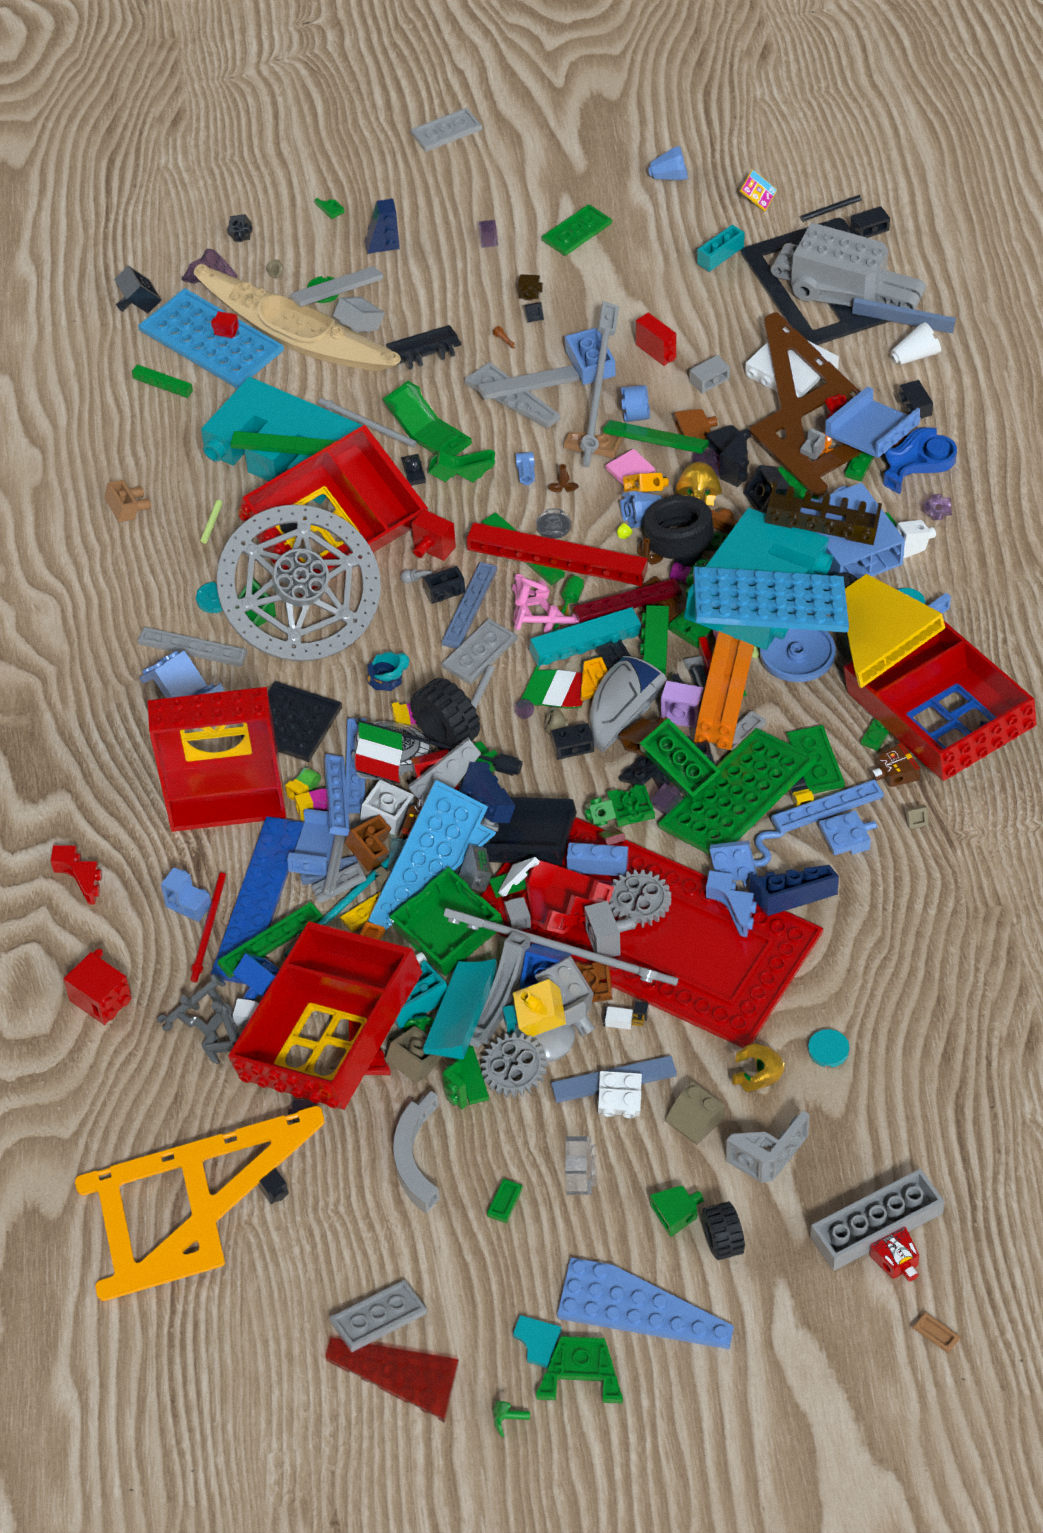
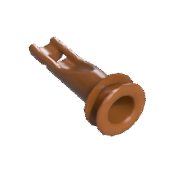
M501 326L495 327L493 335L495 337L499 336L512 349L515 348V343L507 337L504 329Z

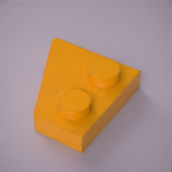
M602 657L585 661L583 664L581 701L594 697L599 683L608 672Z

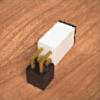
M635 1001L634 1014L632 1009L606 1006L603 1018L604 1026L630 1030L632 1025L643 1026L644 1021H647L649 1003Z

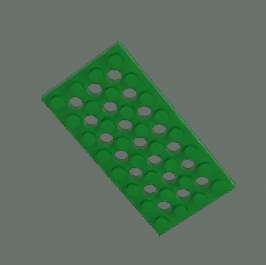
M755 728L716 766L721 771L722 779L694 804L687 797L683 798L658 823L659 829L711 856L710 845L737 842L817 763L816 757ZM725 824H732L731 826H728V827H725V826H724Z

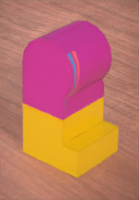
M399 702L391 703L395 722L406 725L417 723L413 718L410 703L402 705Z
M318 789L294 796L295 807L301 821L304 820V809L327 811L326 789Z

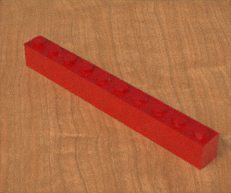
M473 522L467 536L469 551L642 586L648 571V558Z

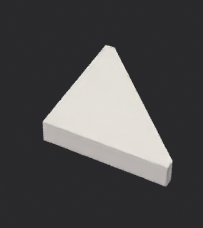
M533 857L514 864L498 893L503 897L506 896L513 884L518 885L527 876L525 872L529 868L539 865L540 861Z

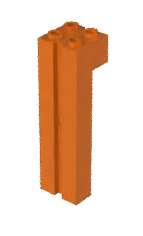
M720 631L718 632L698 716L694 743L708 741L717 744L716 747L731 750L754 645L733 638Z

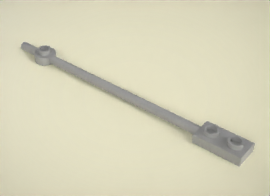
M605 301L601 304L597 331L602 332V340L588 433L580 442V447L585 452L584 467L590 466L591 455L599 446V442L594 437L606 353L609 335L614 336L616 332L619 306Z
M446 908L444 916L448 917L449 922L459 924L462 921L468 923L467 927L479 930V927L506 935L516 932L531 938L532 943L641 976L640 980L652 983L653 980H658L677 986L679 978L517 930L450 908Z

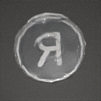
M547 509L536 518L537 532L547 538L558 539L566 536L572 526L571 517L561 509Z

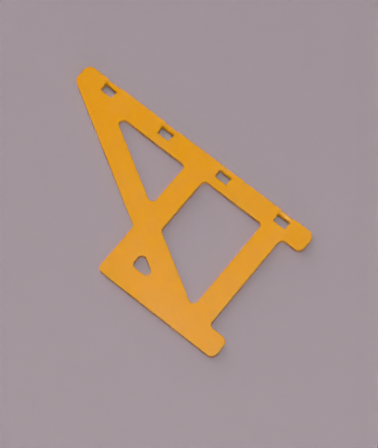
M314 1106L294 1114L283 1115L236 1129L233 1132L215 1135L113 1165L107 1169L96 1170L78 1176L75 1179V1185L79 1195L85 1196L95 1192L99 1193L114 1268V1275L112 1277L99 1280L95 1285L99 1300H111L224 1266L225 1259L217 1221L260 1183L259 1180L275 1167H278L324 1125L325 1119L322 1109L319 1106ZM299 1118L300 1122L288 1125V1120ZM237 1137L236 1141L225 1143L224 1139ZM271 1142L260 1155L215 1195L210 1194L203 1165L205 1160L261 1143ZM174 1154V1159L163 1162V1157ZM182 1168L192 1215L141 1262L136 1263L120 1187L132 1181ZM111 1173V1178L100 1180L99 1176ZM194 1242L199 1243V1250L197 1252L183 1254Z

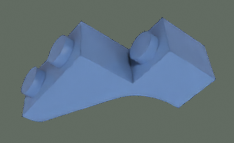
M709 871L706 898L723 903L728 908L739 935L747 937L748 930L753 929L754 918H751V914L756 913L757 902L753 901L754 893L735 891L736 882H733V874Z

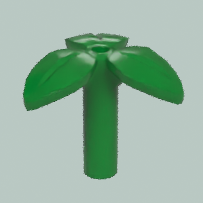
M427 1016L414 1017L405 1023L403 1031L405 1033L416 1026L426 1033L425 1026L432 1027L435 1019Z
M497 1400L494 1405L493 1416H495L494 1425L498 1434L501 1437H505L501 1427L504 1419L530 1420V1411L509 1410L510 1403Z

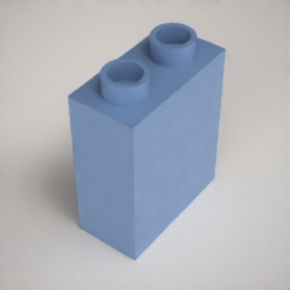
M863 483L851 487L842 486L830 494L829 505L840 507L841 499L846 497L849 499L848 509L858 510L859 503L865 501L867 503L865 512L872 514L877 512L878 503ZM823 498L818 500L811 499V501L822 503ZM801 507L800 513L820 516L821 511ZM882 509L874 545L818 533L829 537L826 553L833 555V562L828 572L829 576L837 572H847L860 579L865 574L875 576L903 565L905 539ZM826 513L825 517L844 522L846 520L845 516Z

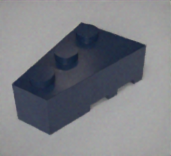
M393 198L376 201L372 221L368 227L367 237L364 240L367 254L400 249L397 215Z
M470 762L460 792L488 806L484 817L490 822L510 823L515 804L506 790L498 784L497 781L499 779L496 775H492L487 762Z

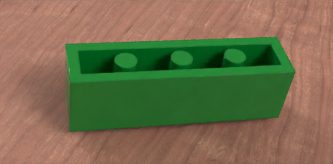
M647 605L646 613H643L642 624H646V626L642 628L641 639H645V644H641V655H644V659L641 660L653 665L666 676L669 606Z

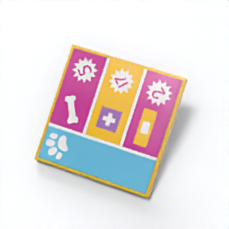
M752 169L740 192L765 212L777 189Z

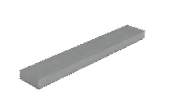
M372 266L291 293V299L302 307L382 280L383 273Z
M567 366L478 384L477 389L484 400L579 381V374L573 366Z
M148 627L143 628L138 638L139 645L171 652L177 650L178 653L185 651L189 656L242 667L248 654L247 649Z

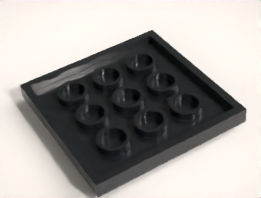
M274 681L268 691L277 750L280 753L310 762L342 709V702Z

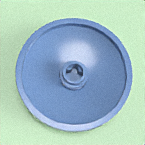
M788 629L783 640L775 637L767 650L760 648V658L764 667L777 678L790 682H807L821 677L831 668L835 659V643L827 631Z

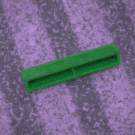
M138 364L132 370L133 379L180 395L181 397L188 398L193 392L192 384Z

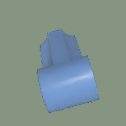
M533 452L515 453L520 483L531 485L535 481Z

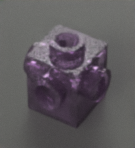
M932 494L931 498H926L924 512L927 513L928 517H933V520L944 519L943 516L952 515L951 497H942V494Z

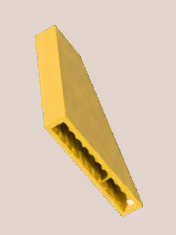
M865 574L845 588L849 622L847 634L860 688L867 685L945 629L941 612L868 574Z

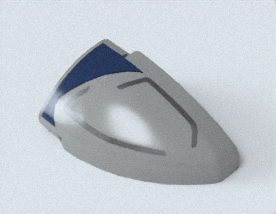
M623 656L604 675L594 694L589 717L594 746L602 753L619 738L621 732L632 726L645 714L652 702L663 693L667 678L660 670L641 659Z

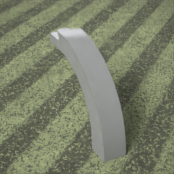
M512 932L504 941L503 952L494 982L469 1045L479 1048L482 1043L487 1044L503 1020L502 1007L510 1006L513 993L516 992L519 985L525 953L530 947L531 938Z
M432 1091L427 1096H423L418 1105L411 1101L396 1127L393 1145L395 1166L400 1184L411 1201L426 1214L440 1199L439 1188L430 1183L419 1171L413 1158V1146L421 1126L439 1106L438 1095Z

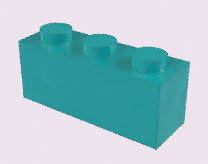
M732 224L697 249V264L708 272L712 271L744 248L745 232Z

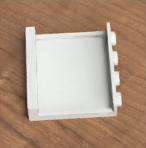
M808 341L827 361L838 369L839 356ZM767 342L746 362L745 375L777 392ZM789 350L788 355L796 396L801 398L821 377L794 351ZM820 359L816 361L820 366L824 364Z

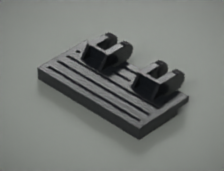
M447 325L387 343L386 348L396 352L401 357V361L398 364L405 363L410 370L413 369L412 362H416L419 367L423 366L421 356L424 357L437 353L441 360L445 359V352H448L451 357L455 356V351L451 344L454 347L461 346V342L452 327Z

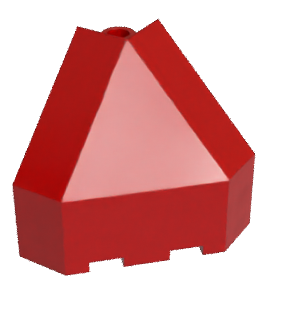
M539 860V865L531 868L529 877H525L532 923L559 934H565L575 924L585 921L586 906L604 901L609 903L614 890V886L541 860Z

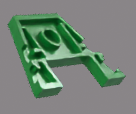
M561 1336L548 1370L543 1376L540 1388L536 1392V1400L556 1401L558 1380L604 1382L603 1403L623 1404V1395L620 1391L605 1338Z

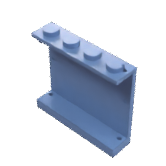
M867 386L826 420L825 434L879 458L915 426L919 425L921 419L920 408H917L915 411L913 410L910 415H906L874 401L873 388Z

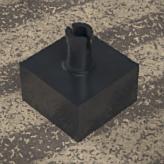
M129 265L115 278L124 295L116 303L117 308L122 312L132 303L146 313H149L162 300L150 279Z

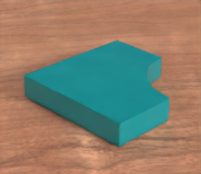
M520 1315L513 1338L521 1341L528 1352L527 1363L548 1368L562 1327Z

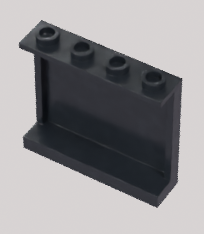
M510 797L515 804L510 823H498V831H495L496 834L491 838L490 844H484L489 862L519 863L536 857L544 862L562 865L577 813L574 800L567 798Z

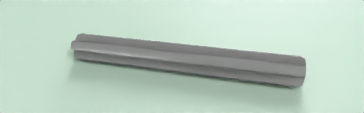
M336 834L334 836L323 889L324 896L332 897L335 892L346 836Z

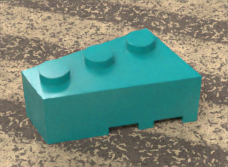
M425 960L421 963L423 973L394 1022L399 1029L403 1028L408 1020L417 1016L420 1017L441 1005L446 993V982Z

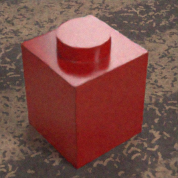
M218 311L211 322L214 335L234 339L239 329L238 315Z

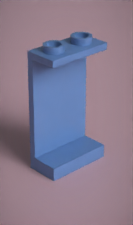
M304 809V825L294 853L289 852L287 858L289 872L318 876L327 875L335 834H329L328 812Z

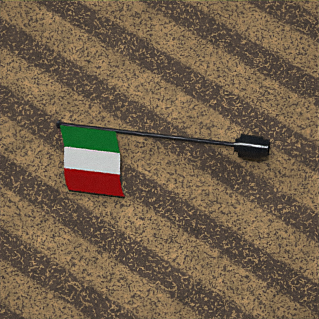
M357 718L355 721L359 725V741L355 755L356 772L400 784L399 767L402 757V736L448 750L455 748L362 721L361 718ZM500 753L499 756L496 755L494 759L483 755L478 757L479 759L493 762L495 771L510 776H519L523 761L519 760L518 757Z

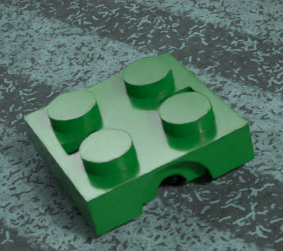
M684 610L669 623V631L695 648H698L699 638L706 637L713 629L684 619Z
M645 784L634 785L627 792L623 790L618 791L617 789L607 791V798L611 799L617 827L655 819V811Z

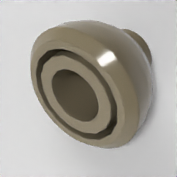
M553 708L546 717L544 730L546 733L551 734L553 730L567 728L569 721L565 719L564 714L559 709Z

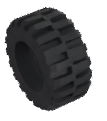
M436 678L412 695L410 709L413 713V718L416 720L418 728L422 730L429 740L456 747L466 738L472 741L478 736L481 725L479 715L476 713L477 710L471 704V700L469 697L467 698L465 692L459 689L455 683H451L448 679ZM437 746V748L440 749V750H441V749L446 750L445 748H442V747H438V746Z

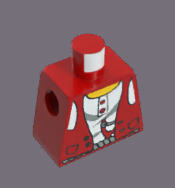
M906 1227L870 1245L869 1256L891 1278L895 1279L903 1274L908 1282H911L919 1276L915 1267L919 1265L920 1256Z

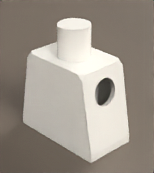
M922 520L899 522L896 529L905 539L904 558L924 551L928 540L936 536L935 529L933 527L928 528Z

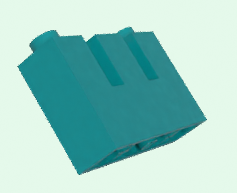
M249 376L201 428L204 444L203 451L210 460L215 462L221 460L234 466L245 454L248 473L271 481L312 455L231 448L230 443L234 431L340 440L363 425ZM321 494L312 501L321 504L327 496Z
M748 507L706 565L707 568L827 575L833 562V555L826 553L829 537L804 529L787 528L765 523V513ZM693 584L688 591L684 619L696 623ZM697 623L764 650L769 648L775 637L783 640L788 632L787 628Z

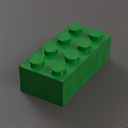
M669 718L640 742V750L693 804L722 779L721 771Z

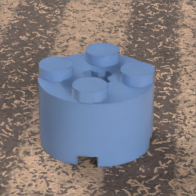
M647 386L621 387L622 398H625L622 399V409L626 410L624 412L625 422L650 419Z

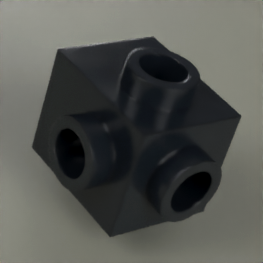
M246 214L230 216L227 228L229 236L235 242L250 240L253 228L252 222Z

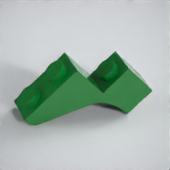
M488 449L464 456H451L439 451L430 459L428 473L444 482L458 474L474 483L486 471L494 467L496 462L495 451Z

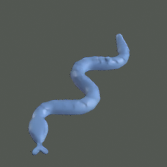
M765 831L756 836L755 846L764 855V858L754 860L755 867L766 866L771 861L772 855L762 841L780 838L785 833L779 834L778 831ZM742 880L743 885L746 887L748 885L747 880Z

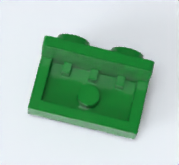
M457 1061L453 1065L447 1066L442 1074L444 1091L448 1101L453 1106L456 1105L462 1110L468 1103L466 1084L462 1081L461 1064Z

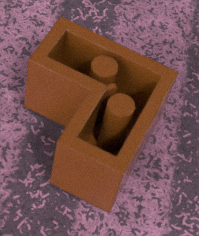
M379 814L350 830L344 843L369 872L378 867L389 853L383 842L386 841L392 828Z

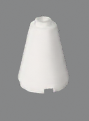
M926 322L920 324L892 349L891 358L895 364L902 365L941 352L940 343L937 338H934L932 335L934 331Z

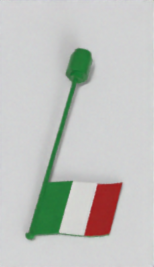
M572 576L568 579L561 593L565 601L561 611L563 615L569 603H577L583 592L584 580L578 576ZM560 623L555 624L552 632L557 631ZM536 665L520 702L517 703L518 708H523L524 706H549L565 709L581 708L584 700L581 701L580 699L582 673L563 670H539L540 666Z

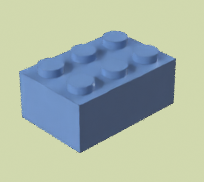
M597 327L565 336L566 353L579 374L583 385L593 383L596 380L602 335L597 331ZM608 347L603 379L616 376L615 360Z

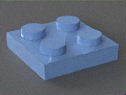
M749 840L710 845L709 849L716 872L733 874V881L747 880L749 875L757 874Z

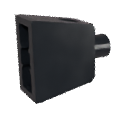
M733 425L726 426L707 434V440H709L708 448L720 459V454L739 433L743 434L747 447V439L751 438V433L747 428L739 431Z

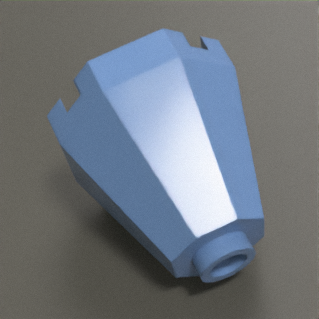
M680 146L664 153L650 163L651 166L648 167L650 177L654 176V179H688Z
M638 491L623 492L622 496H625V498L620 501L623 521L627 520L630 528L643 526V518L646 511L652 504L661 500L662 497Z

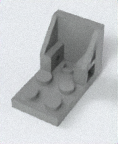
M802 1110L798 1116H794L790 1122V1127L787 1131H782L778 1139L766 1132L731 1134L727 1139L726 1162L761 1183L774 1181L807 1139L810 1114ZM764 1147H771V1151L766 1150Z

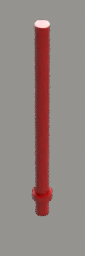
M222 872L218 875L195 963L191 966L192 974L190 981L194 983L198 982L199 975L203 972L202 964L226 879V874Z

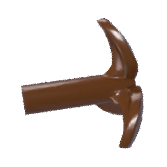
M561 464L557 476L559 483L550 484L548 489L553 492H561L565 488L566 492H572L578 489L579 485L574 482L568 483L570 477L566 471V465Z
M644 538L638 545V554L648 558V562L651 565L661 562L663 557L657 554L650 555V539Z

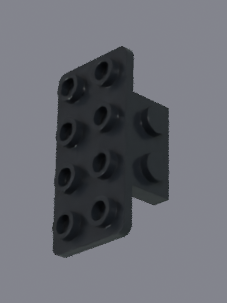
M645 756L638 757L618 777L620 782L635 785H644L653 777L658 789H664L671 783L654 763Z

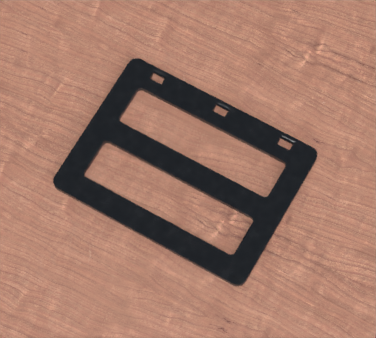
M834 218L819 223V225L854 234L843 218ZM808 227L742 248V257L783 318L806 340L813 344L820 345L890 322L888 320L853 314L851 306L827 303L840 322L816 330L811 328L779 279L772 274L771 267L763 257L781 251L786 243L799 245Z

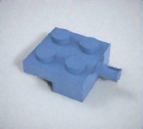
M852 811L819 821V827L833 855L848 851L853 855L870 849L871 840L867 831L877 828V823L874 820L864 824L857 812Z

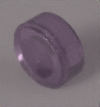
M527 699L518 701L515 706V714L521 719H528L534 712L533 703Z

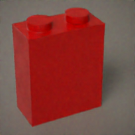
M648 312L636 320V346L665 366L676 359V332Z

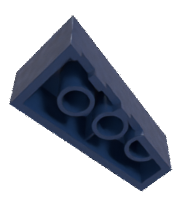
M830 865L804 868V871L791 869L786 870V873L783 874L767 872L766 876L757 877V874L749 875V893H754V900L767 916L838 895L839 875Z

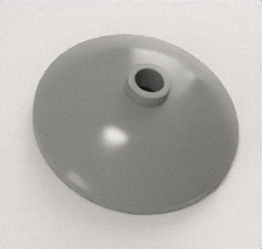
M516 1024L514 1032L516 1033V1036L519 1038L521 1033L524 1032H522L519 1029L518 1024ZM573 1024L570 1026L562 1025L532 1037L533 1041L538 1040L539 1046H543V1053L547 1055L545 1061L552 1062L558 1060L571 1050L575 1040Z

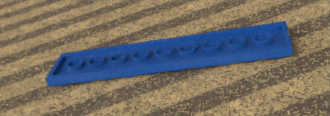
M266 816L211 975L215 974L225 981L245 984L235 975L229 978L217 965L218 960L270 928L289 873L287 858L289 852L294 853L304 822Z

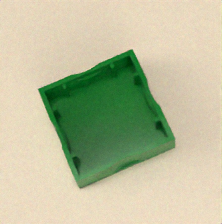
M449 867L427 884L421 893L408 900L389 916L393 929L419 953L422 952L427 961L444 977L456 968L458 961L463 962L497 933L496 931L479 927V930L468 928V923L462 921L459 924L449 922L448 917L444 916L446 908L504 925L501 914L486 900L475 894L467 883Z

